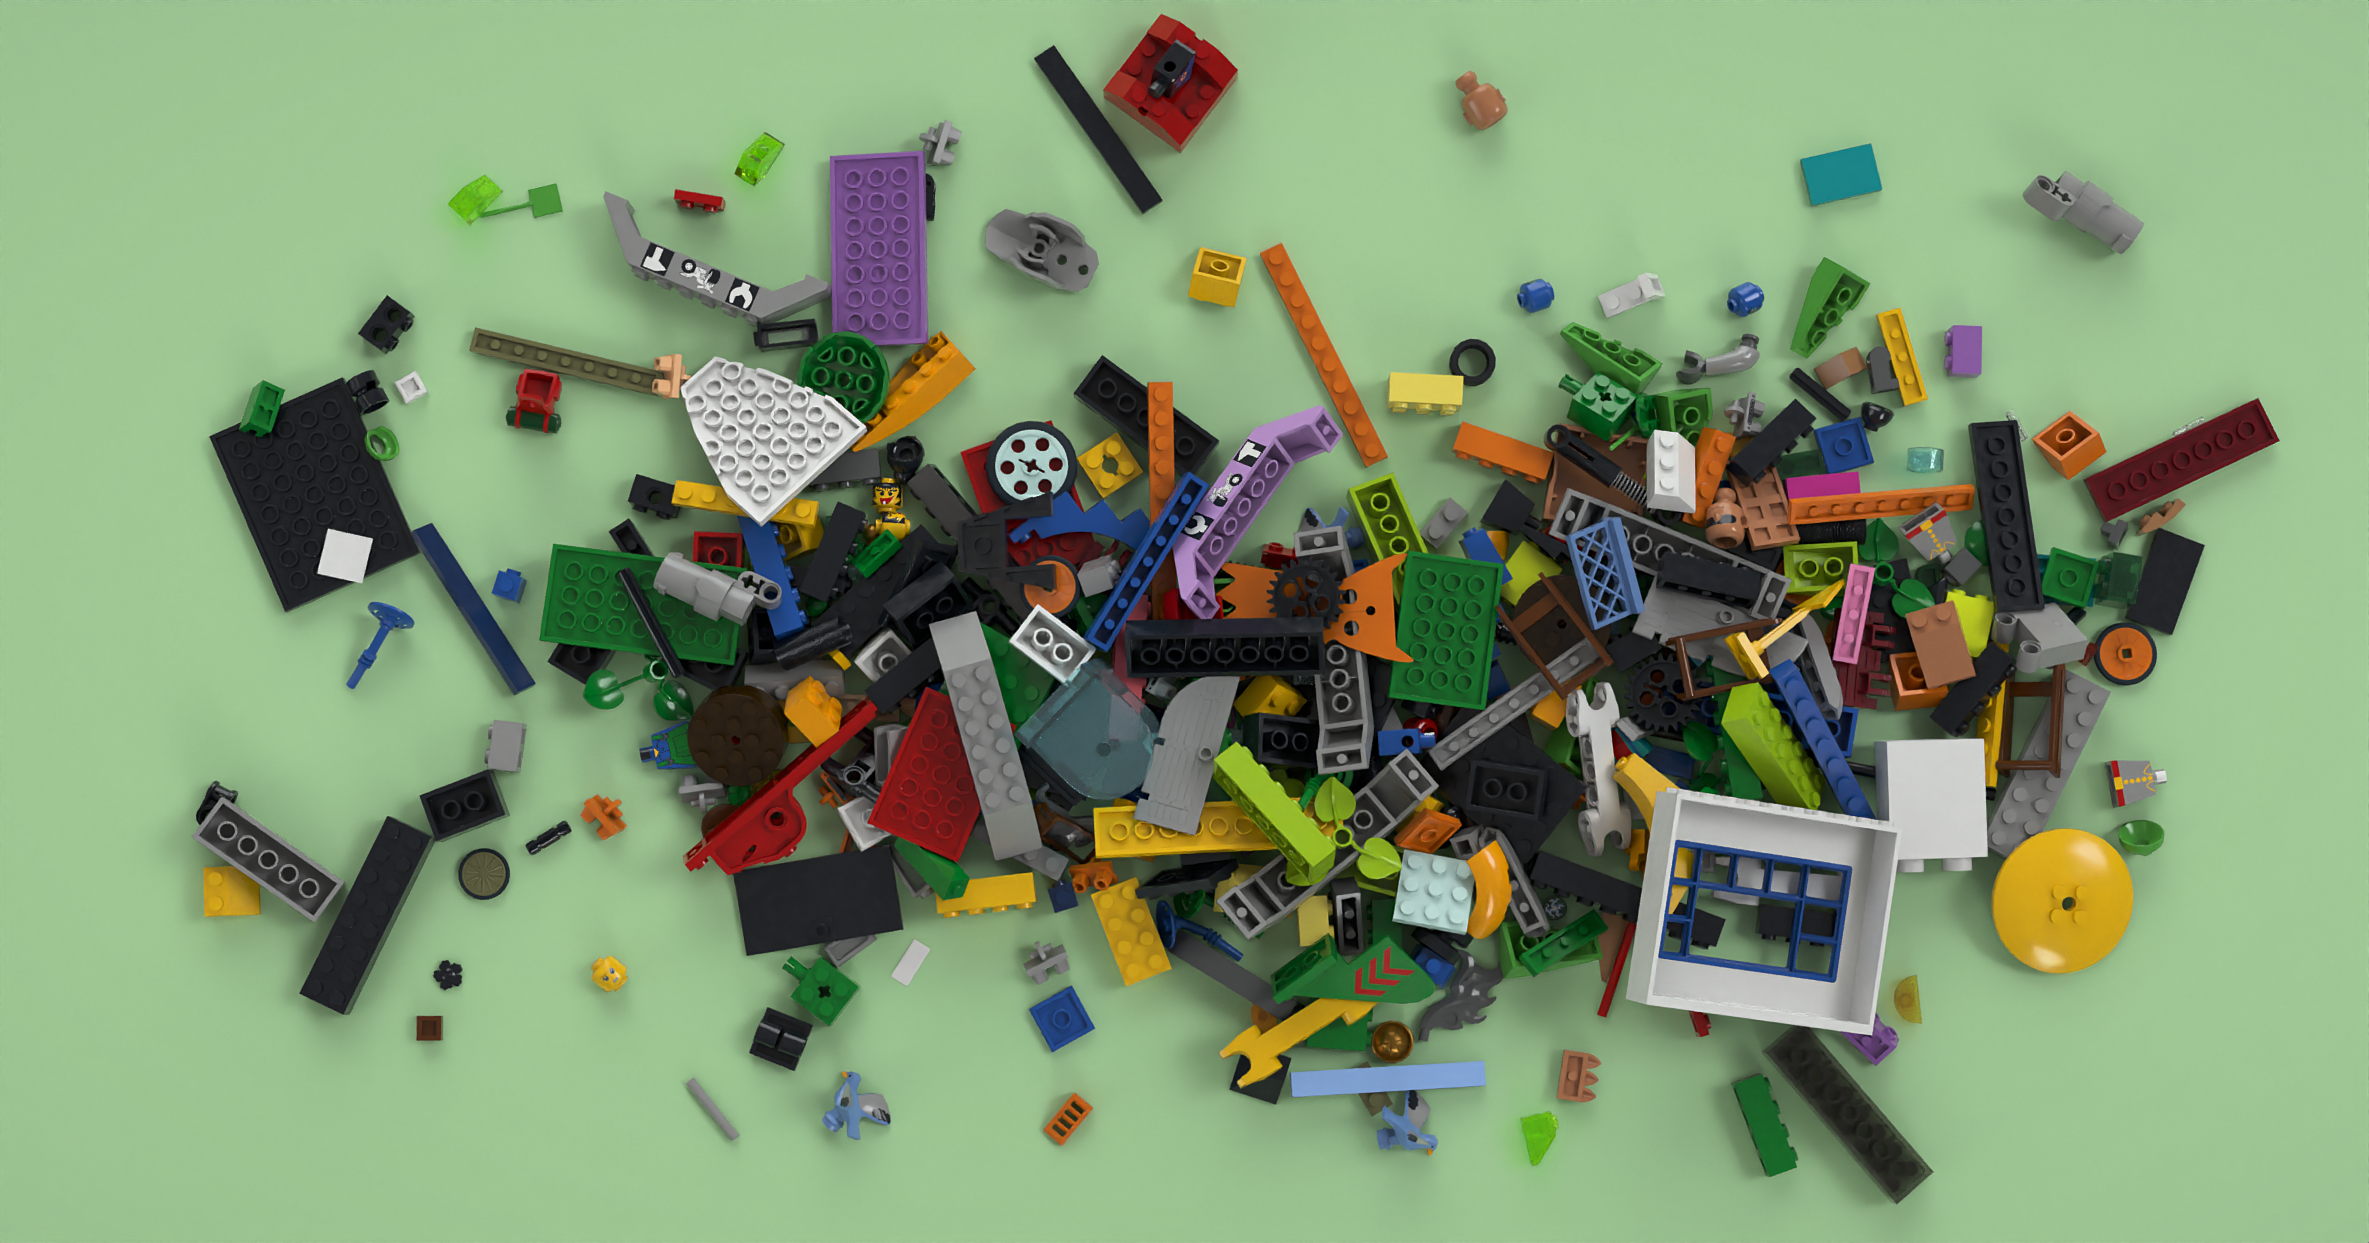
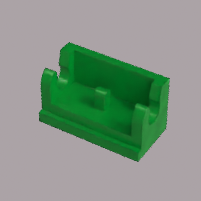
M264 380L253 387L239 430L243 432H248L250 429L256 430L255 436L261 437L267 432L270 433L285 390Z

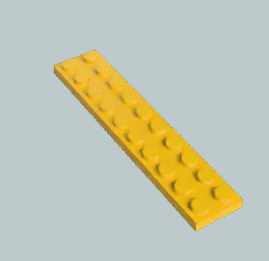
M1314 797L1303 814L1307 818L1311 817L1319 826L1318 830L1324 836L1328 835L1331 838L1337 827L1334 820L1322 822L1317 817L1314 809L1316 797ZM1289 798L1291 801L1293 799L1297 802L1300 800V798ZM1234 801L1205 802L1195 836L1133 819L1137 806L1093 808L1096 859L1278 849ZM1339 820V823L1343 827V820Z

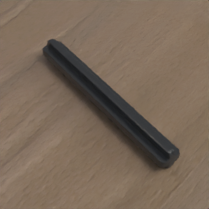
M629 567L622 569L618 572V575L672 677L678 678L682 676L685 670L633 572Z

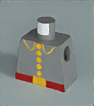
M1937 502L1898 526L1901 533L1927 561L1936 557L1940 564H1944L1952 558L1948 548L1956 544V538L1945 510Z
M2114 760L2105 762L2113 808L2125 806L2156 795L2155 785L2167 782L2165 770H2152L2150 761Z

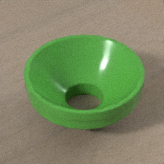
M2134 820L2120 828L2118 833L2119 842L2123 848L2133 855L2148 856L2162 846L2164 830L2155 822Z

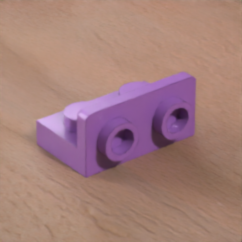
M1875 1013L1872 1035L1840 1031L1875 1066L1897 1047L1899 1041L1896 1031L1890 1026L1886 1027L1880 1021L1877 1013Z

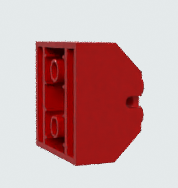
M1160 14L1132 54L1103 89L1104 98L1181 153L1236 81L1238 69L1220 50L1205 39L1202 41L1198 39L1196 33L1183 23ZM1177 39L1196 52L1192 76L1172 98H1166L1161 95L1159 99H1154L1147 91L1151 84L1153 69Z

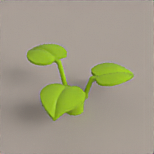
M1330 777L1326 780L1316 795L1314 809L1317 817L1322 822L1334 820L1337 829L1333 832L1331 839L1334 841L1336 848L1344 849L1351 845L1357 852L1361 853L1362 855L1358 858V867L1361 873L1370 879H1382L1399 872L1402 869L1400 857L1393 846L1386 840L1377 837L1369 838L1364 844V850L1352 840V832L1348 828L1342 827L1339 820H1346L1352 816L1356 808L1355 797L1335 777ZM1287 860L1286 881L1297 886L1317 884L1328 873L1327 871L1314 883L1310 884Z

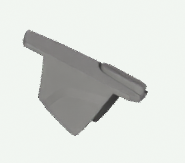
M1005 209L998 213L987 225L985 238L987 250L1029 277L1050 287L1079 292L1088 287L1099 265L1097 252L1085 242V236L1072 223L1046 212H1031L1025 215ZM1061 257L1067 259L1064 265L1058 264V260ZM1086 267L1088 268V273L1081 275L1078 269Z

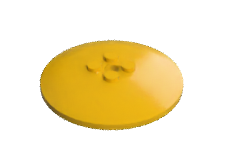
M2057 828L2047 830L2030 837L2016 847L2000 868L1994 883L1991 899L1994 926L2007 950L2024 964L2048 973L2076 972L2090 967L2103 959L2121 940L2132 914L2133 885L2125 862L2119 853L2105 840L2079 829ZM2066 897H2071L2072 905L2068 909H2063V900Z

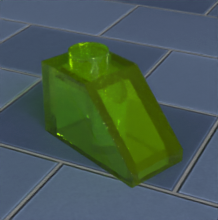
M764 132L742 153L734 174L745 182L756 186L766 176L785 144Z
M483 175L464 186L450 200L448 205L468 225H471L503 191L490 178Z
M1549 1110L1520 1117L1532 1166L1539 1165L1556 1137L1555 1130L1559 1129L1556 1115H1552Z

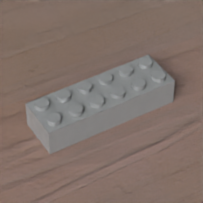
M225 797L220 798L192 836L314 923L345 883Z

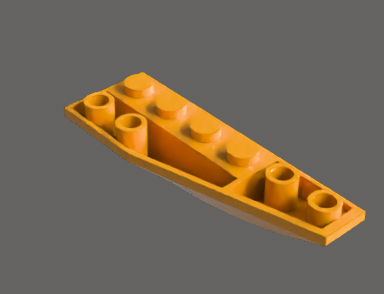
M942 331L933 336L928 344L918 352L914 353L890 381L888 395L883 406L872 419L864 423L867 432L850 446L854 452L885 439L921 417L944 399L976 369Z

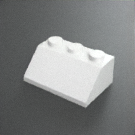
M1654 430L1647 442V508L1695 513V447L1677 432Z
M1038 604L1008 642L1066 687L1070 685L1096 651L1094 646Z

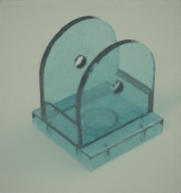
M1102 657L1082 663L1014 735L1027 748L1032 747L1074 790L1090 798L1109 800L1122 797L1143 785L1153 762L1154 745L1164 746V739L1157 738L1160 723L1154 713L1113 673L1115 670Z

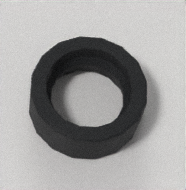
M1467 339L1460 342L1454 348L1450 356L1449 368L1453 376H1464V385L1477 386L1483 384L1491 377L1495 369L1496 357L1493 349L1486 342L1479 339ZM1477 349L1485 355L1487 360L1486 368L1480 375L1468 376L1460 370L1458 359L1465 350Z

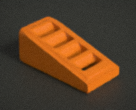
M1074 1092L1043 1130L1062 1146L1093 1107ZM1072 1102H1075L1084 1112L1080 1114L1071 1106ZM1067 1109L1078 1118L1076 1122L1064 1113ZM1062 1117L1072 1125L1071 1128L1065 1127L1058 1119ZM1054 1124L1066 1133L1063 1137L1052 1129Z

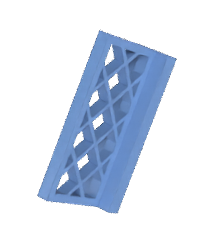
M1620 517L1602 518L1596 524L1565 536L1590 630L1599 629L1630 614H1638L1645 611ZM1598 529H1600L1602 535L1601 543L1593 540ZM1580 537L1586 540L1582 552L1577 549L1575 539ZM1591 544L1598 548L1594 559L1587 556ZM1604 552L1607 553L1609 561L1607 567L1600 563ZM1585 560L1592 564L1588 575L1584 573L1582 568ZM1597 568L1604 571L1601 582L1593 579ZM1610 575L1613 576L1615 583L1613 590L1606 587ZM1591 583L1598 587L1594 598L1589 594ZM1604 591L1611 595L1607 606L1600 603ZM1616 598L1619 600L1622 609L1618 613L1612 610ZM1597 607H1600L1604 610L1602 619L1597 622L1595 612Z

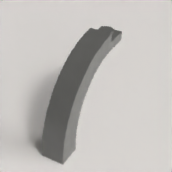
M1180 929L1176 934L1173 948L1167 949L1170 953L1282 1021L1306 1007L1293 998L1278 1004L1272 997V987L1269 983Z

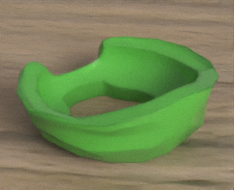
M379 426L367 432L365 446L370 455L376 460L390 461L398 455L399 443L391 430L385 426ZM371 436H375L381 441L384 446L383 454L376 453L370 443Z

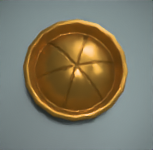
M1390 1020L1381 1023L1375 1028L1371 1037V1046L1374 1054L1378 1059L1386 1063L1395 1064L1405 1060L1413 1049L1414 1039L1412 1033L1405 1024L1399 1021Z

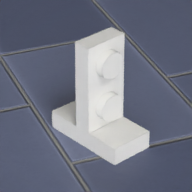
M1641 274L1637 276L1638 279L1599 295L1598 297L1606 318H1611L1651 300H1659L1666 297L1657 274Z

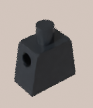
M1506 479L1480 520L1483 524L1509 532V534L1517 536L1523 524L1537 530L1542 521L1530 515L1535 504Z

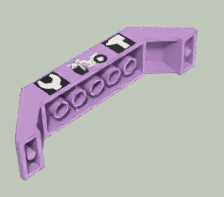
M1318 405L1254 428L1190 516L1172 545L1181 598L1198 619H1212L1220 608L1215 599L1214 576L1292 467L1298 462L1325 451L1330 453L1342 437L1343 433L1323 406Z

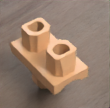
M670 354L663 357H655L654 359L655 370L664 371L663 380L655 379L653 381L652 392L662 395L663 399L679 398L680 387L692 377L685 375L686 366L681 365V354Z

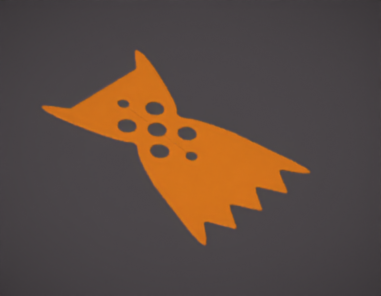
M1407 553L1383 559L1342 580L1344 583L1339 586V590H1354L1357 593V600L1353 604H1339V608L1344 613L1339 614L1338 622H1330L1331 629L1324 626L1325 644L1331 639H1336L1347 647L1384 659L1405 663L1414 661L1409 655L1397 648L1395 637L1392 571L1407 557ZM1224 562L1221 568L1232 575L1235 581L1216 595L1222 596V599L1236 606V609L1223 619L1275 618L1278 615L1277 612L1269 613L1274 604L1266 602L1273 598V595L1267 593V590L1274 589V586L1269 583L1270 580H1278L1274 572L1283 573V571ZM1298 576V583L1300 584L1304 592V595L1301 597V600L1305 601V598L1309 593H1306L1303 586L1302 578ZM1307 580L1308 585L1312 588L1317 587L1319 584L1313 580ZM1288 583L1285 586V593L1287 596L1293 597L1297 591L1296 586L1293 583ZM1320 597V603L1317 607L1324 611L1328 608L1329 603L1327 598ZM1297 606L1294 609V613L1298 617H1305L1306 611L1302 606ZM1373 606L1375 613L1368 615L1366 613L1367 607ZM1309 607L1312 617H1316L1314 616L1316 615L1314 609ZM1348 621L1357 622L1359 626L1357 634L1353 636L1347 635L1344 632L1345 623ZM1240 676L1239 681L1245 680L1246 676Z

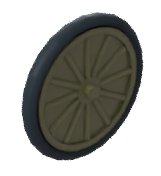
M480 848L474 850L460 864L458 871L459 882L463 890L475 899L489 900L495 898L505 890L509 883L510 868L504 856L493 849Z

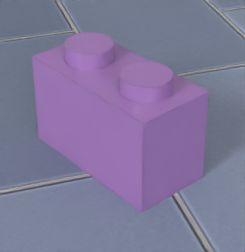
M1951 326L1944 336V344L1948 346V355H1945L1944 369L1948 370L1947 377H1978L1981 375L1982 326Z

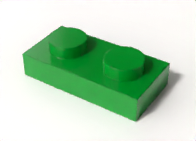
M886 529L852 560V563L868 578L903 545Z

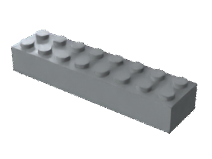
M2066 670L2060 778H2055L2048 770L2011 771L2010 778L2007 779L1987 820V849L1989 852L2006 860L2021 843L2043 832L2111 693L2110 691ZM2051 697L2047 698L2017 760H2048Z

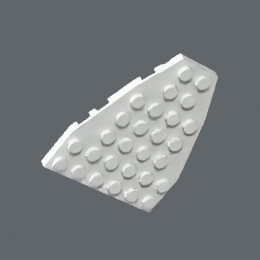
M716 356L680 387L696 437L728 498L761 527L867 432L866 426L833 397L828 395L824 397L814 393L813 389L809 387L802 388L793 384L792 380L761 368L754 370L744 367L742 363L728 362L726 359Z

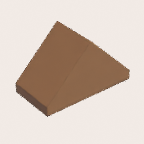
M1854 347L1814 368V371L1826 390L1868 367L1858 348Z

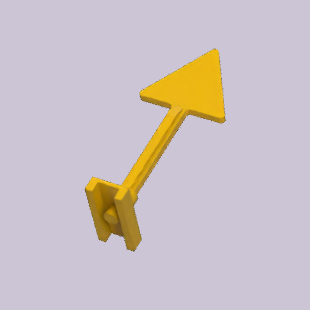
M1843 579L1794 607L1792 615L1758 641L1750 643L1744 632L1730 634L1724 639L1749 680L1757 676L1762 679L1769 674L1759 657L1764 652V649L1803 620L1811 610L1826 607L1845 584Z

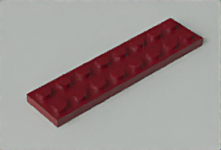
M2259 398L2098 472L2084 479V482L2103 521L2108 522L2273 445L2280 440Z

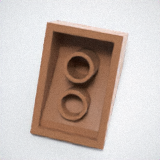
M1953 600L1905 614L1928 690L1976 676L1958 609Z

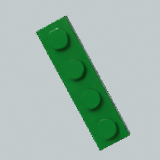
M1593 909L1524 952L1519 959L1531 975L1536 977L1608 930V926Z

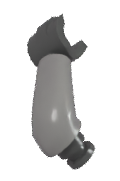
M1743 334L1742 342H1740L1739 346H1735L1733 351L1705 358V361H1703L1699 354L1686 350L1684 362L1692 363L1695 368L1682 369L1676 372V377L1684 384H1694L1700 380L1702 373H1705V376L1748 370L1759 359L1760 354L1757 351L1756 345L1759 343V338L1753 334Z

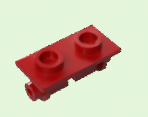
M1276 542L1264 544L1263 553L1267 554H1262L1261 563L1265 564L1266 567L1282 569L1281 565L1283 561L1288 562L1287 567L1290 568V560L1292 559L1297 565L1299 564L1295 547L1293 549L1285 548L1282 544Z

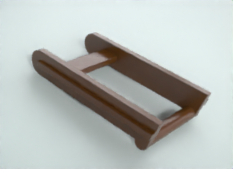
M1540 572L1538 576L1551 591L1549 594L1512 622L1499 605L1495 609L1500 614L1498 617L1559 697L1564 700L1569 697L1568 694L1605 666L1609 667L1614 661L1550 578L1547 579ZM1560 604L1601 656V658L1562 687L1521 635V633Z
M1771 617L1668 638V641H1665L1666 646L1675 645L1685 691V693L1676 694L1677 699L1684 701L1731 691L1732 687L1757 682L1760 685L1773 683L1774 681L1769 673L1762 679L1757 676L1755 679L1694 691L1685 642L1746 630L1748 639L1752 643L1763 637L1762 627L1783 623L1782 618L1772 620ZM1765 648L1759 657L1766 669L1770 670L1767 650Z
M2065 663L2053 666L2052 682H2015V674L2010 679L2006 678L1999 757L1996 761L1998 773L2005 778H2010V770H2048L2055 778H2060ZM2014 697H2051L2048 760H2011Z

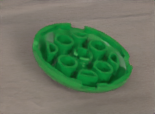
M835 332L822 337L821 340L807 350L799 366L797 385L802 388L809 387L813 389L814 393L824 397L825 395L833 397L864 424L872 419L883 406L889 391L890 374L887 361L882 351L874 342L857 333ZM848 375L851 382L844 386L843 378Z

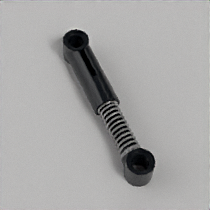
M1556 424L1545 432L1543 442L1549 450L1556 451L1609 488L1614 485V488H1618L1617 491L1621 490V493H1625L1624 496L1628 495V498L1631 497L1632 501L1638 502L1639 506L1643 505L1642 508L1645 507L1646 511L1648 510L1652 514L1651 516L1654 517L1656 523L1669 527L1680 519L1681 512L1672 511V519L1667 520L1662 516V509L1647 508V489L1645 490V486L1641 487V484L1637 485L1638 482H1634V479L1630 480V476L1627 477V474L1623 475L1620 466L1570 433L1566 426ZM1553 432L1560 433L1563 437L1562 443H1554L1551 434Z

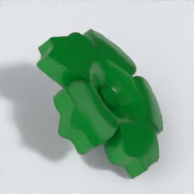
M729 785L727 789L732 793L728 794L727 801L731 805L737 804L740 807L755 794V789L750 788L751 785Z

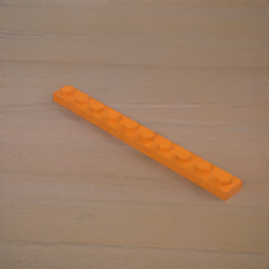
M1280 243L1261 252L1260 256L1365 467L1368 468L1388 458L1283 244Z
M1147 382L1150 527L1175 488L1173 382ZM1172 547L1151 580L1152 620H1165L1163 613L1165 593L1169 592L1170 589L1176 588V565Z

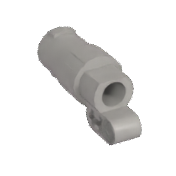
M2066 170L2056 182L2044 175H2038L2023 192L2024 200L2049 219L2058 221L2063 218L2080 231L2085 233L2088 231L2119 254L2124 253L2129 248L2144 225L2133 214L2131 215L2114 203L2113 198L2090 181L2083 183Z
M670 552L666 556L653 584V587L664 596L669 594L694 606V611L716 622L723 616L741 626L747 621L754 604L772 610L778 608L782 602L780 586L757 573L745 571L736 580L715 569L709 571L686 560L685 556L679 552ZM753 582V586H749L748 589L745 588L744 584ZM772 591L777 594V597L773 600H768L764 595Z

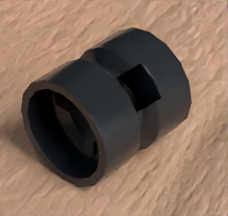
M374 370L362 372L346 382L351 396L357 397L355 404L362 415L377 411L390 401L384 389L378 387L380 381Z

